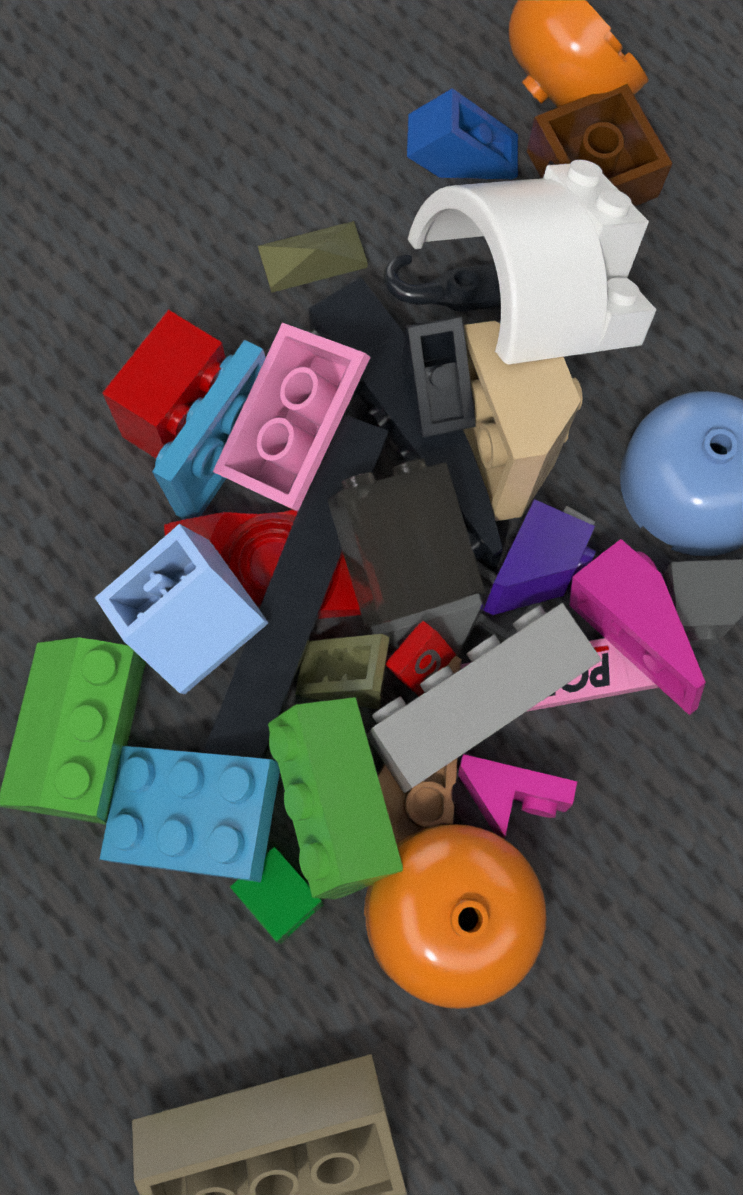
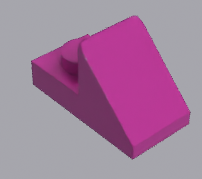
M465 754L462 756L458 771L459 778L491 829L502 838H505L513 800L523 802L521 810L524 812L555 818L557 810L566 812L573 805L577 781Z

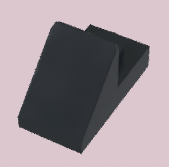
M457 316L405 326L401 369L402 374L411 379L418 433L422 437L476 427L462 317Z

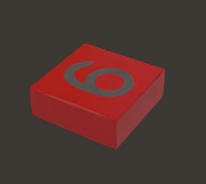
M422 621L388 659L385 665L407 688L420 697L424 694L420 684L446 667L456 656V653L435 629Z

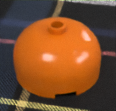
M518 0L509 21V42L515 59L528 75L521 83L540 104L549 98L557 107H560L591 94L612 91L625 84H628L633 95H635L648 82V78L631 53L628 52L624 55L621 52L623 47L610 31L611 27L586 0Z
M470 825L434 826L411 834L401 840L397 847L403 871L382 878L368 886L365 898L364 915L366 917L367 934L374 957L381 968L398 986L410 995L435 1006L456 1009L471 1008L487 1004L507 994L525 978L533 967L541 951L546 931L547 916L544 894L530 863L517 848L504 838L488 830ZM467 907L470 915L477 922L476 926L469 931L462 930L458 923L460 912Z

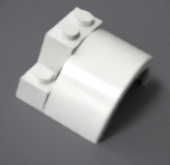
M574 160L571 164L547 165L544 177L541 179L446 186L437 190L425 200L411 226L408 241L415 249H421L424 242L485 237L496 266L501 297V322L495 352L506 364L642 345L656 312V308L639 291L638 286L627 278L649 221L631 203V199L626 194L620 192L602 174V169L590 161Z

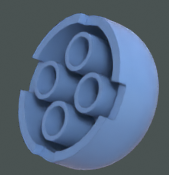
M698 391L676 396L657 406L641 421L627 446L620 470L621 492L626 507L640 528L644 526L656 538L673 546L671 549L674 551L695 556H714L743 547V399L713 391Z

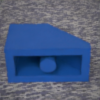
M452 88L408 114L407 157L439 178L514 179L518 177V134Z

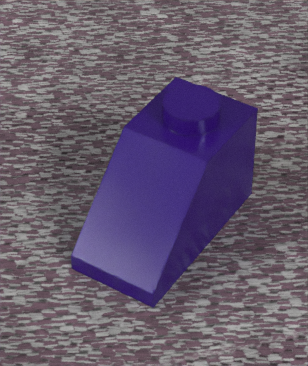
M534 499L494 581L483 611L496 615L564 596L572 576L591 563L596 550L587 547L595 526Z

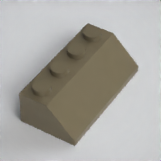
M372 1054L132 1120L134 1183L139 1195H407Z

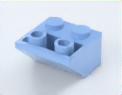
M181 524L177 525L95 597L123 641L171 686L184 695L269 623L210 540Z

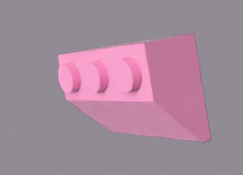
M282 323L213 472L279 504L298 511L368 364L370 356L364 352Z

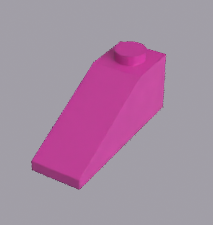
M620 539L572 577L569 606L687 714L691 715L698 709L706 681L662 574L646 554L634 551Z

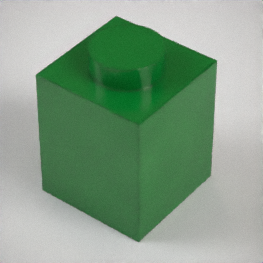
M275 847L265 855L261 882L238 879L230 886L232 891L280 945L324 905L320 898L312 897L309 885Z

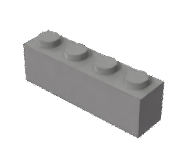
M563 603L548 613L544 611L541 605L537 606L513 623L517 633L504 642L500 643L495 635L491 636L467 653L472 662L455 674L449 666L442 668L420 684L425 692L423 695L406 705L402 697H398L372 715L377 725L366 736L403 793H406L602 661Z

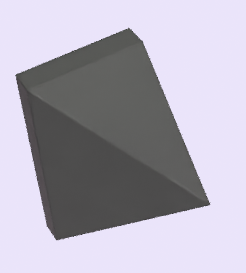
M477 593L371 625L373 634H384L390 637L389 644L399 648L418 624L424 621L440 634L456 653V656L459 657L486 603L483 595Z

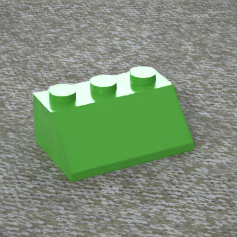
M80 637L37 643L0 791V807L107 824L122 746H127L146 664L144 659L130 646Z
M356 697L296 704L269 722L270 751L273 758L278 762L285 789V809L288 816L293 820L300 847V868L309 882L312 897L322 899L342 898L366 888L382 878L403 871V865Z

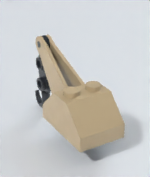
M408 254L397 256L388 262L384 270V283L388 291L398 300L407 304H437L447 306L457 312L501 306L500 287L495 264L458 267L423 284H408L398 277V271L412 262V257ZM489 321L466 324L463 327L476 427L463 429L470 443L487 489L495 521L522 517L554 467L561 448L568 439L569 429L576 412L582 406V389L579 381L576 378H572L564 357L506 364L495 352L500 323Z

